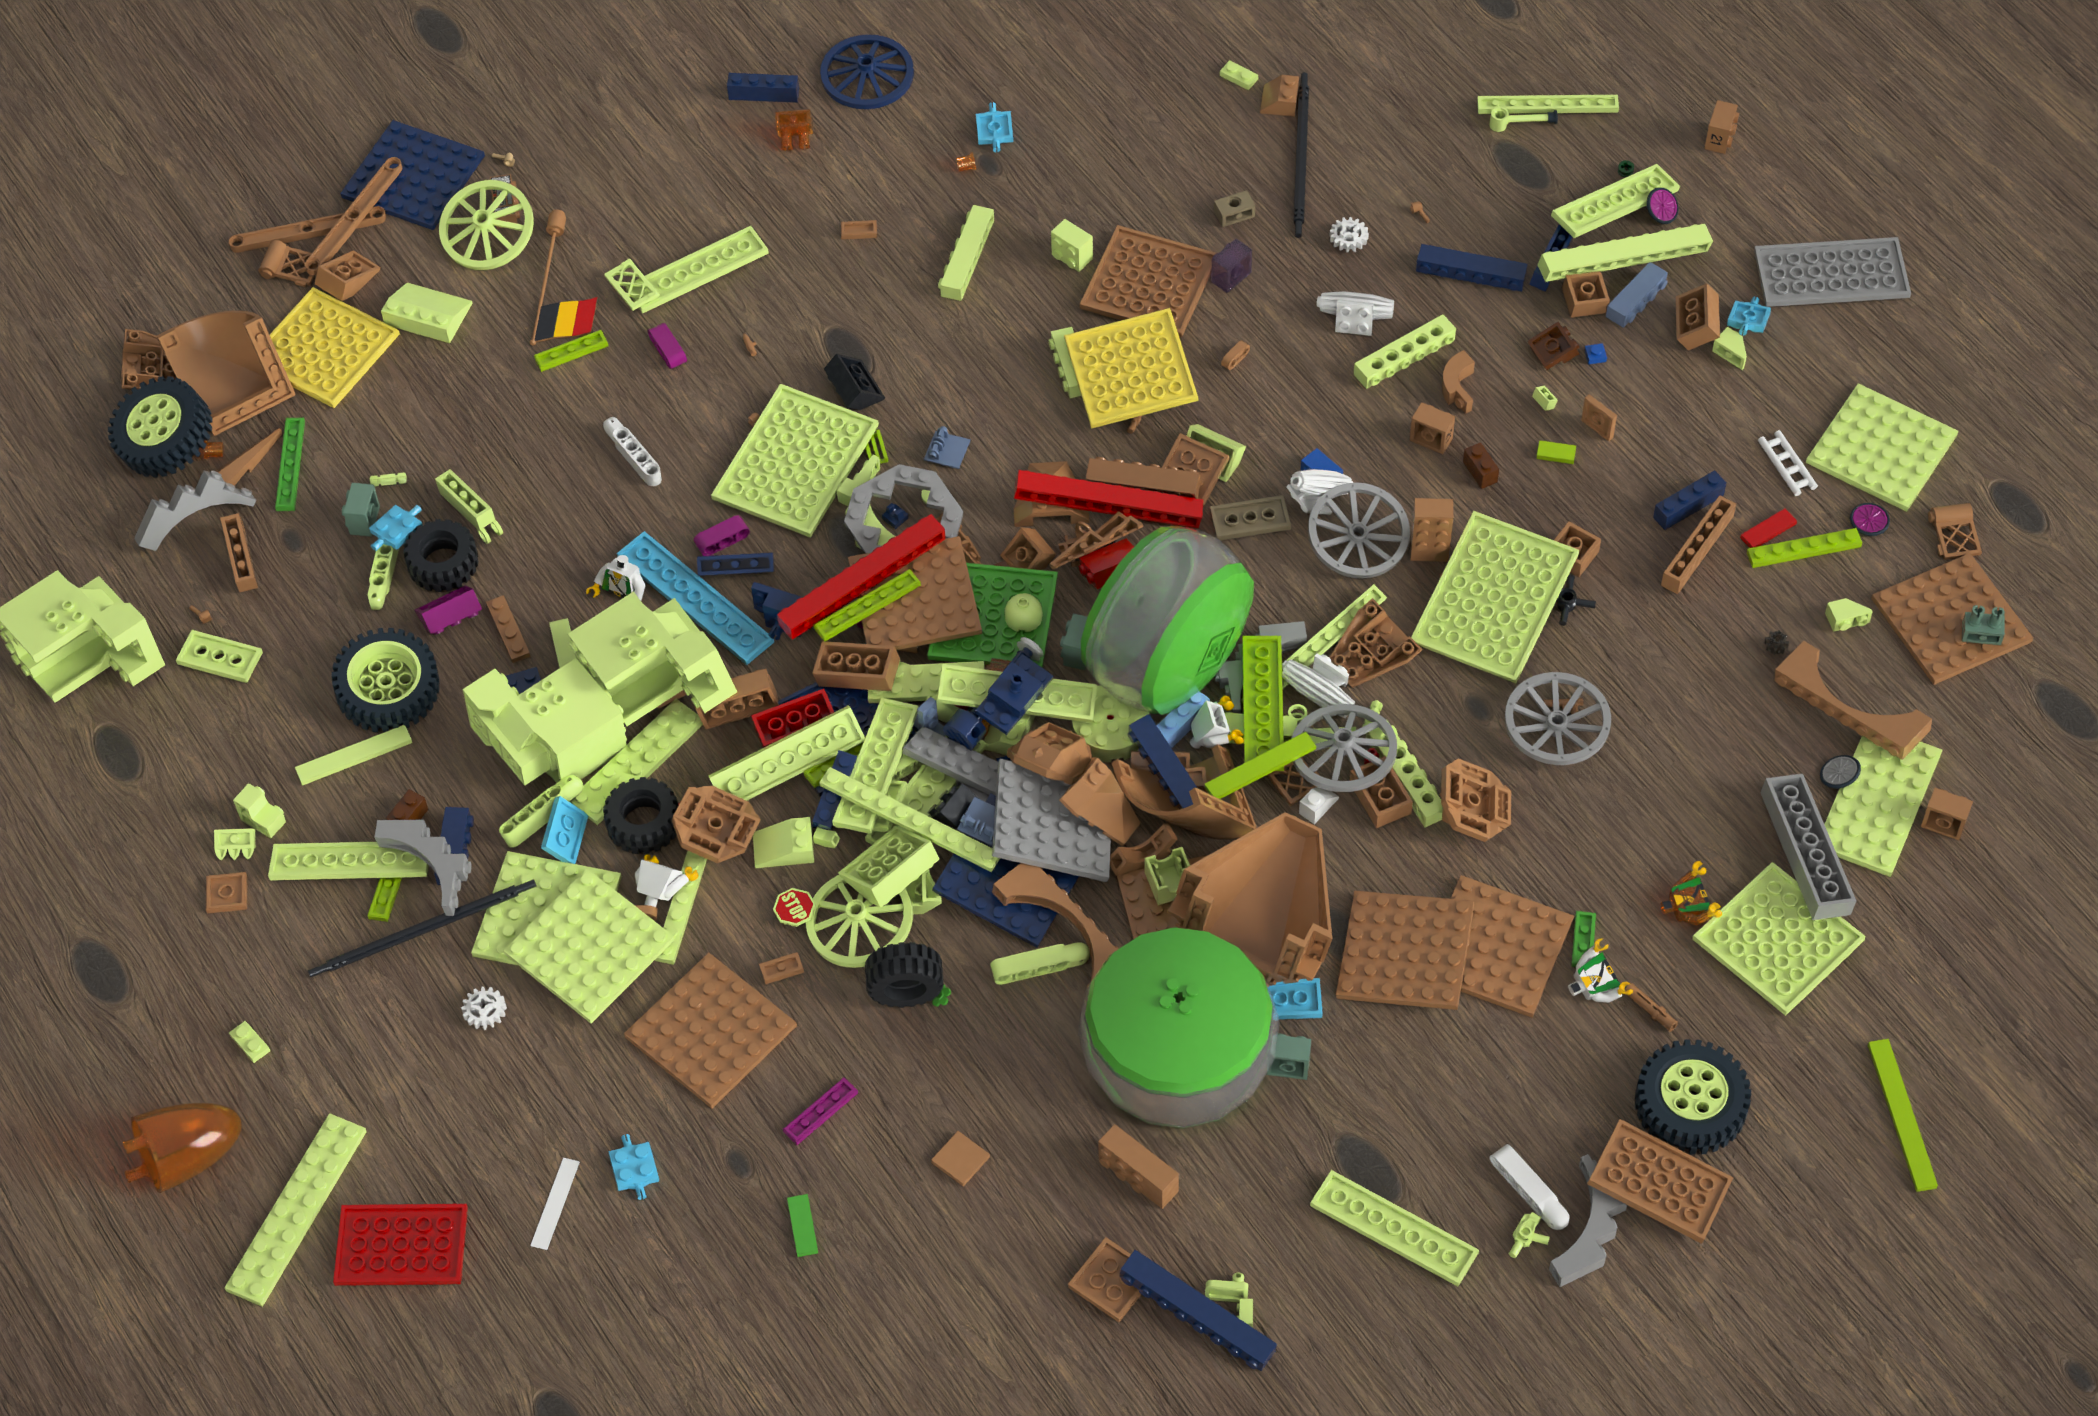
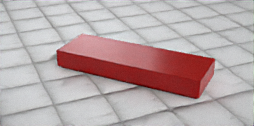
M1784 508L1741 534L1740 538L1749 548L1759 547L1795 526L1797 520Z

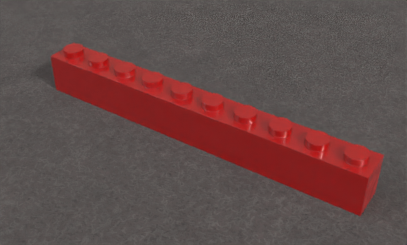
M1018 470L1015 481L1014 499L1111 515L1120 512L1126 517L1131 515L1136 519L1199 528L1202 520L1203 499L1128 488L1102 482L1097 483L1027 470Z
M932 514L921 518L918 523L906 528L898 536L892 537L881 547L875 548L872 553L860 558L852 566L843 569L837 576L829 578L826 583L814 588L803 598L797 599L788 608L782 609L777 614L779 626L792 640L816 623L827 618L946 539L945 528Z

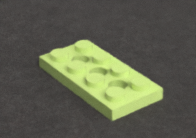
M191 630L176 662L178 665L247 683L263 652L258 647ZM202 649L207 650L204 654H197ZM224 654L222 658L215 659L216 655ZM237 658L242 659L237 664L232 663V661L236 660Z

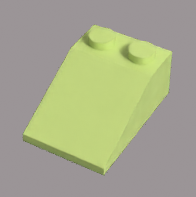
M810 817L788 819L755 831L753 835L755 868L814 863Z

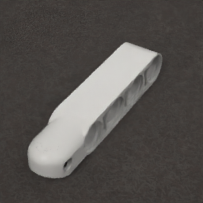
M610 417L603 422L604 430L615 443L617 450L647 485H659L662 477L657 462L617 418Z
M1506 1144L1490 1156L1493 1166L1550 1228L1561 1230L1568 1225L1570 1217L1567 1210L1559 1203L1556 1195L1510 1145Z

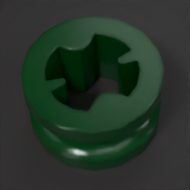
M1625 160L1619 163L1618 174L1626 178L1633 175L1634 164Z

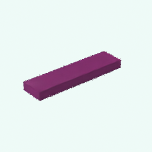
M843 1077L784 1127L783 1132L798 1145L858 1094V1090Z

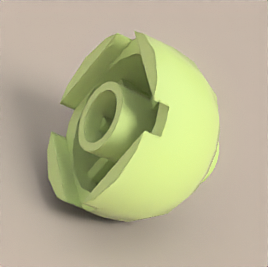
M1027 593L1013 596L1007 602L1004 611L1005 622L1011 629L1018 632L1019 630L1030 632L1036 629L1041 624L1043 616L1042 606L1038 599Z

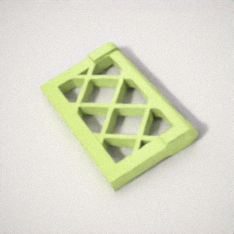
M631 259L624 261L621 265L604 274L605 278L632 311L659 297L657 290H655ZM630 267L634 272H625V270ZM620 275L619 281H616L613 277ZM623 275L633 276L631 283L622 282ZM639 277L643 284L634 283L635 278ZM620 286H630L628 293ZM632 288H642L641 293H631ZM645 288H648L651 293L645 295ZM630 297L639 298V300L633 302Z

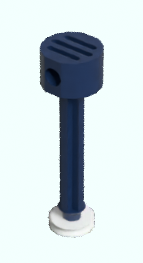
M1021 637L1020 641L1017 642V647L1020 651H1017L1016 656L1011 662L1015 663L1022 654L1030 660L1039 661L1040 657L1044 656L1043 651L1034 641ZM973 707L970 712L958 709L943 727V732L949 739L965 746L970 751L973 750L986 733V728L981 722L983 718L975 713L976 707Z

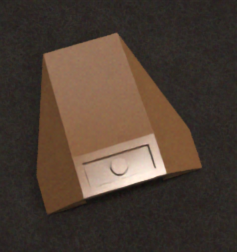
M125 329L121 370L122 389L131 390L133 387L139 389L141 388L140 383L145 382L148 385L149 379L152 378L158 382V377L162 376L167 379V376H170L175 380L176 376L157 336L145 331Z
M1372 598L1358 610L1329 658L1331 663L1336 666L1340 665L1348 671V684L1353 688L1408 663L1422 651V648L1410 636L1407 637L1387 616L1385 610Z

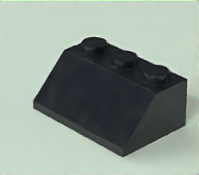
M835 354L824 368L828 375L827 378L833 383L835 391L841 396L847 408L862 410L885 399V396L861 359Z

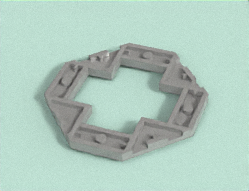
M899 464L853 489L844 520L845 526L850 530L855 541L866 554L871 553L877 547H881L878 545L881 528L864 525L871 498L873 496L890 500L895 484L930 491L927 507L944 511L940 524L945 528L946 539L958 536L963 518V510L935 471Z

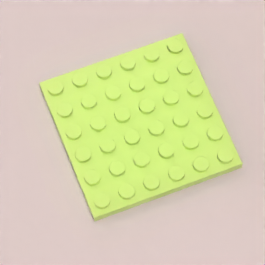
M1858 383L1807 457L1806 463L1907 512L1957 437L1958 430Z
M507 851L493 893L513 885L518 886L533 879L537 887L519 893V896L487 908L471 952L472 956L517 965L504 954L503 950L586 869H589L615 891L618 890L622 878L621 873Z
M1772 862L1720 910L1722 912L1721 917L1711 918L1693 935L1692 940L1786 1016L1865 940L1866 936L1841 916L1812 920L1797 881Z
M586 869L503 952L588 1022L592 1023L675 939L667 930L589 869Z

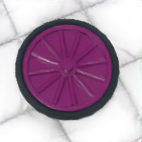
M1658 187L1653 189L1647 197V209L1655 221L1661 224H1669L1676 219L1679 206L1675 195L1671 191Z
M1874 503L1859 504L1850 513L1852 527L1857 528L1860 534L1866 536L1880 535L1890 525L1887 511Z

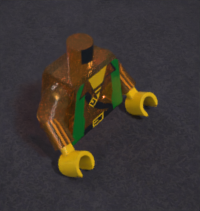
M1694 862L1692 865L1693 871H1688L1672 886L1669 900L1661 902L1662 912L1669 913L1674 911L1675 917L1679 922L1684 921L1693 925H1700L1712 919V916L1716 918L1722 916V912L1716 910L1721 908V906L1716 902L1710 904L1701 879L1696 876L1706 873V868L1704 867L1698 871V868L1703 864L1702 862Z

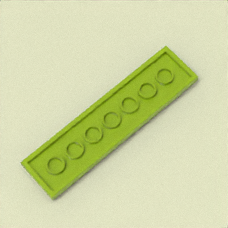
M1243 636L1244 763L1284 743L1281 636ZM1284 766L1275 771H1284Z

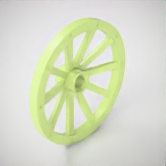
M499 180L475 182L457 192L445 206L439 223L441 243L448 255L455 262L466 268L489 270L503 266L517 257L527 245L534 225L532 208L524 194L507 182ZM486 190H501L502 192L486 210ZM480 192V209L476 211L465 199L474 193ZM509 193L520 201V204L494 212ZM459 204L473 215L466 218H451ZM524 210V225L496 220L502 216ZM471 224L449 240V225ZM494 226L519 230L522 233L515 245L512 246ZM474 231L464 257L459 255L452 246ZM482 232L486 260H471V254ZM488 232H491L508 249L506 253L492 259Z
M837 875L826 882L814 895L813 900L816 907L811 920L806 922L807 934L815 950L827 961L843 967H865V962L870 954L855 957L858 927L861 926L875 951L880 946L867 925L868 921L896 934L888 944L894 945L904 942L913 922L912 902L904 888L902 892L898 893L903 904L870 907L873 903L868 900L864 902V897L860 893L857 899L853 900L844 886L847 882ZM839 888L847 901V905L824 900L835 889ZM820 907L844 912L816 924V917ZM904 911L900 928L871 915ZM844 921L826 946H824L818 939L816 932ZM852 924L849 955L843 956L832 952V948Z

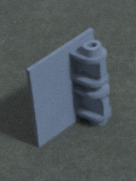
M941 426L934 433L924 461L959 469L971 439L948 434L947 428Z
M974 797L965 815L963 814L957 830L993 847L995 806Z

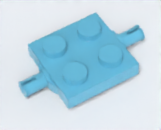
M993 102V108L992 103H989L988 112L976 114L979 145L993 144V151L996 152L997 147V152L1001 150L1000 143L1013 142L1011 111H996V104Z
M1755 296L1752 297L1751 302L1735 301L1727 321V326L1740 329L1739 334L1742 335L1743 333V336L1747 334V330L1763 333L1771 308L1759 305V298L1756 297L1755 300Z
M394 505L369 528L370 533L378 538L371 545L372 549L377 551L384 544L398 550L409 539L408 536L412 531L415 532L418 526H423L422 522L415 518L422 509L415 505L410 511H405L399 506Z
M626 1134V1138L625 1135L621 1137L624 1147L608 1151L618 1191L636 1189L638 1200H641V1194L642 1198L645 1199L647 1196L644 1187L648 1184L659 1182L649 1142L632 1145L630 1135Z

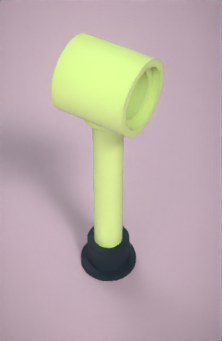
M1496 107L1491 111L1489 126L1493 131L1501 132L1506 129L1508 122L1547 121L1548 123L1557 124L1558 114L1557 110H1554V112H1547V114L1509 115L1507 109Z

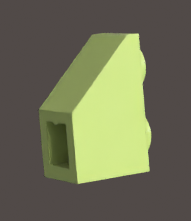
M1845 598L1829 602L1825 615L1833 632L1870 623L1872 610Z

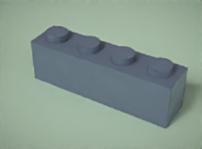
M1649 262L1609 303L1606 318L1623 328L1628 323H1631L1635 319L1636 314L1642 312L1649 301L1654 300L1657 292L1666 287L1668 272Z

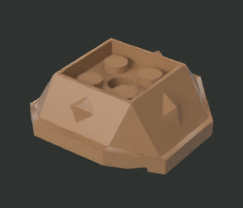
M1050 722L1027 733L1017 744L1007 750V757L1013 763L1046 778L1061 780L1069 785H1073L1086 771L1084 768L1092 759L1090 745L1086 744L1084 737Z
M1459 758L1442 768L1440 793L1442 820L1450 824L1452 830L1486 842L1511 825V790L1506 785L1503 786L1491 771Z
M703 786L699 788L688 787L673 815L672 823L681 848L715 863H720L745 853L761 819L748 801L715 786Z

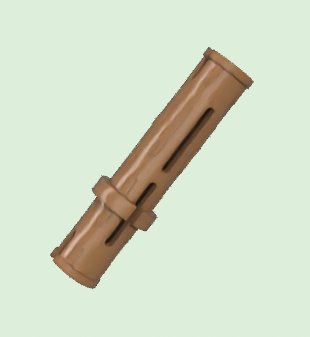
M1633 983L1627 986L1625 992L1630 989L1633 990L1632 994L1628 996L1648 1012L1654 1021H1658L1669 1032L1676 1028L1678 1021L1666 1013V1009L1663 1006L1659 1007Z

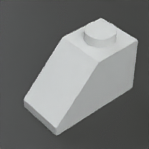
M1319 787L1312 788L1300 801L1299 814L1315 824L1339 799V796L1332 791Z

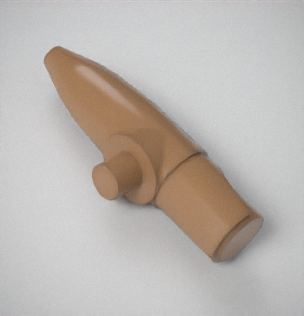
M744 333L743 340L751 356H755L757 352L754 346L757 344L752 342Z
M1142 416L1134 417L1131 420L1130 426L1127 429L1128 433L1132 434L1135 431Z

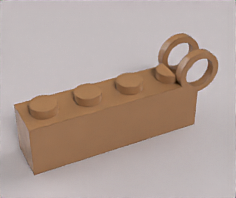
M239 513L221 517L228 553L239 592L258 588L242 518Z

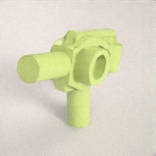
M1533 1212L1531 1214H1524L1513 1232L1515 1244L1509 1252L1512 1258L1517 1257L1522 1247H1529L1532 1241L1548 1245L1549 1236L1534 1233L1537 1224L1541 1220V1216Z

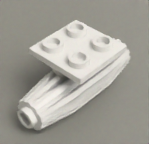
M1345 291L1326 292L1318 296L1317 307H1320L1322 312L1336 315L1335 332L1371 336L1373 320L1391 319L1393 317L1394 300L1373 294Z
M1309 469L1295 472L1290 479L1291 484L1287 485V489L1291 492V496L1301 505V509L1305 513H1311L1315 503L1324 493L1336 486L1353 483V481H1351L1352 479L1349 476L1335 471ZM1326 504L1319 514L1331 515L1332 511Z
M1316 653L1313 669L1292 659L1289 662L1285 660L1282 664V677L1299 693L1323 708L1335 704L1355 705V701L1339 687L1341 685L1346 687L1349 678L1348 671L1340 665L1336 666L1331 663V659L1326 655Z

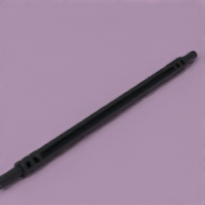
M1306 72L1301 73V85L1299 86L1293 220L1296 238L1302 237V224H1304L1309 106L1308 73Z
M533 879L518 886H510L456 908L454 916H446L443 913L329 959L325 964L308 970L310 977H314L329 970L332 972L519 896V893L537 887Z

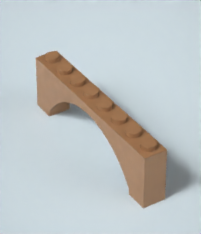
M1805 641L1775 669L1774 681L1778 685L1792 691L1794 695L1808 701L1810 705L1821 709L1828 716L1834 717L1844 726L1850 727L1860 736L1866 737L1875 745L1884 748L1891 755L1897 756L1901 760L1931 731L1932 718L1917 709L1905 714L1877 715L1856 710L1839 701L1829 692L1820 677L1817 667L1820 650Z
M1020 863L994 883L992 893L1004 906L1009 903H1027L1043 906L1061 914L1076 926L1089 948L1092 962L1091 981L1109 955L1119 949L1111 944L1108 936L1103 931L1100 932L1097 929L1095 922L1082 913L1081 907L1069 899L1068 893L1064 889H1060L1056 885L1054 878L1049 874L1047 875L1042 870V867ZM1091 982L1087 985L1085 993L1087 995H1089Z

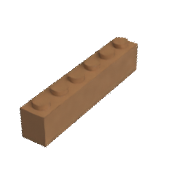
M1095 457V459H1089L1086 481L1198 498L1201 477L1193 469L1182 471L1176 467H1168L1167 469L1161 468V466L1156 464L1145 466L1139 462H1132L1130 464L1124 463L1123 460L1119 459L1108 461L1103 457Z
M1719 495L1663 573L1662 587L1676 594L1681 591L1734 517L1736 503Z

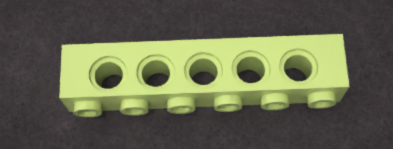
M1442 314L1354 363V376L1366 389L1375 386L1385 378L1392 377L1401 369H1406L1410 364L1422 360L1430 353L1436 352L1444 345L1451 344L1455 340L1456 328Z
M1391 725L1397 739V757H1400V759L1396 758L1392 768L1413 801V811L1423 826L1428 827L1442 820L1441 799L1437 794L1436 787L1427 780L1426 772L1419 768L1415 756L1409 753L1405 741L1400 740L1396 728ZM1379 727L1366 733V738L1387 740ZM1370 746L1378 751L1380 758L1387 757L1389 747Z

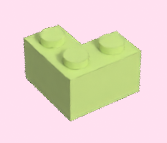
M248 783L233 800L241 821L271 839L286 823L283 815L284 812L280 807L272 806L268 803L264 795L265 792L260 787H254Z

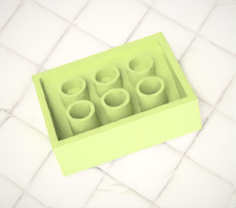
M406 283L388 298L381 313L384 323L394 328L450 343L470 309L472 301Z
M896 825L838 872V874L865 899L882 907L895 895L902 892L912 881L918 879L923 872L931 868L939 860V857L931 841Z

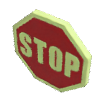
M791 888L778 895L773 911L780 923L797 927L811 920L816 904L809 892Z

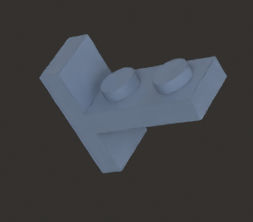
M930 697L917 708L918 714L912 728L918 732L922 727H926L946 736L943 732L944 726L938 722L936 700Z

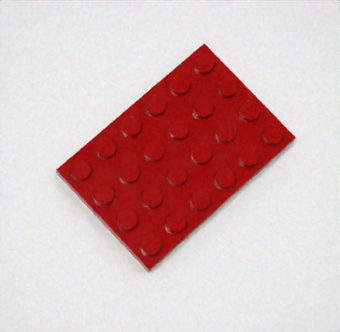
M467 1204L341 1205L333 1279L334 1285L461 1284L468 1212Z

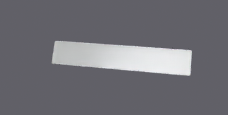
M563 1158L533 1237L532 1247L548 1249L579 1166V1161Z

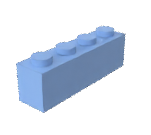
M1200 691L1194 694L1186 703L1171 711L1157 725L1171 748L1191 730V723L1206 700L1210 701Z

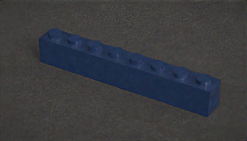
M1137 1250L1133 1251L1122 1266L1119 1277H1121V1280L1126 1285L1134 1286L1144 1297L1152 1298L1159 1307L1170 1310L1177 1319L1188 1322L1195 1331L1206 1334L1213 1343L1224 1346L1231 1355L1245 1360L1246 1364L1252 1369L1262 1371L1275 1353L1277 1343Z

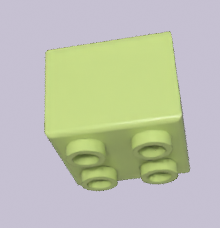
M1183 847L1172 849L1171 855L1162 860H1157L1155 855L1144 858L1145 875L1158 905L1174 901L1183 870L1190 866Z

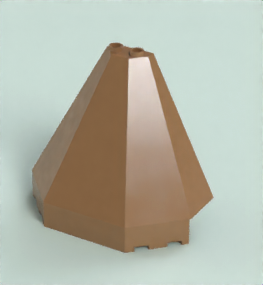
M1285 812L1183 870L1176 892L1177 895L1167 911L1170 916H1174L1177 919V926L1179 928L1206 931L1240 948L1263 974L1265 983L1268 986L1275 985L1277 982L1288 984L1296 983L1299 979H1307V981L1314 979L1320 965L1324 963L1332 942L1322 829Z

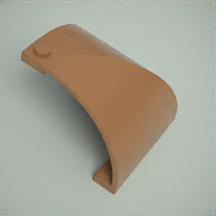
M248 311L212 313L189 320L157 335V339L176 378L187 382L209 406L210 416L213 420L212 423H209L212 426V431L210 432L214 436L296 395L263 319L255 313Z
M1218 744L1211 748L1214 754L1213 757L1190 765V768L1205 767L1207 782L1235 768L1229 750ZM1119 759L1112 762L1113 774L1125 796L1135 806L1147 813L1192 833L1216 839L1240 838L1257 828L1243 788L1221 799L1210 795L1205 788H1193L1189 791L1193 805L1179 810L1177 806L1174 807L1170 802V795L1167 790L1163 791L1158 781L1160 779L1156 774L1153 775L1151 771L1132 769L1129 764Z

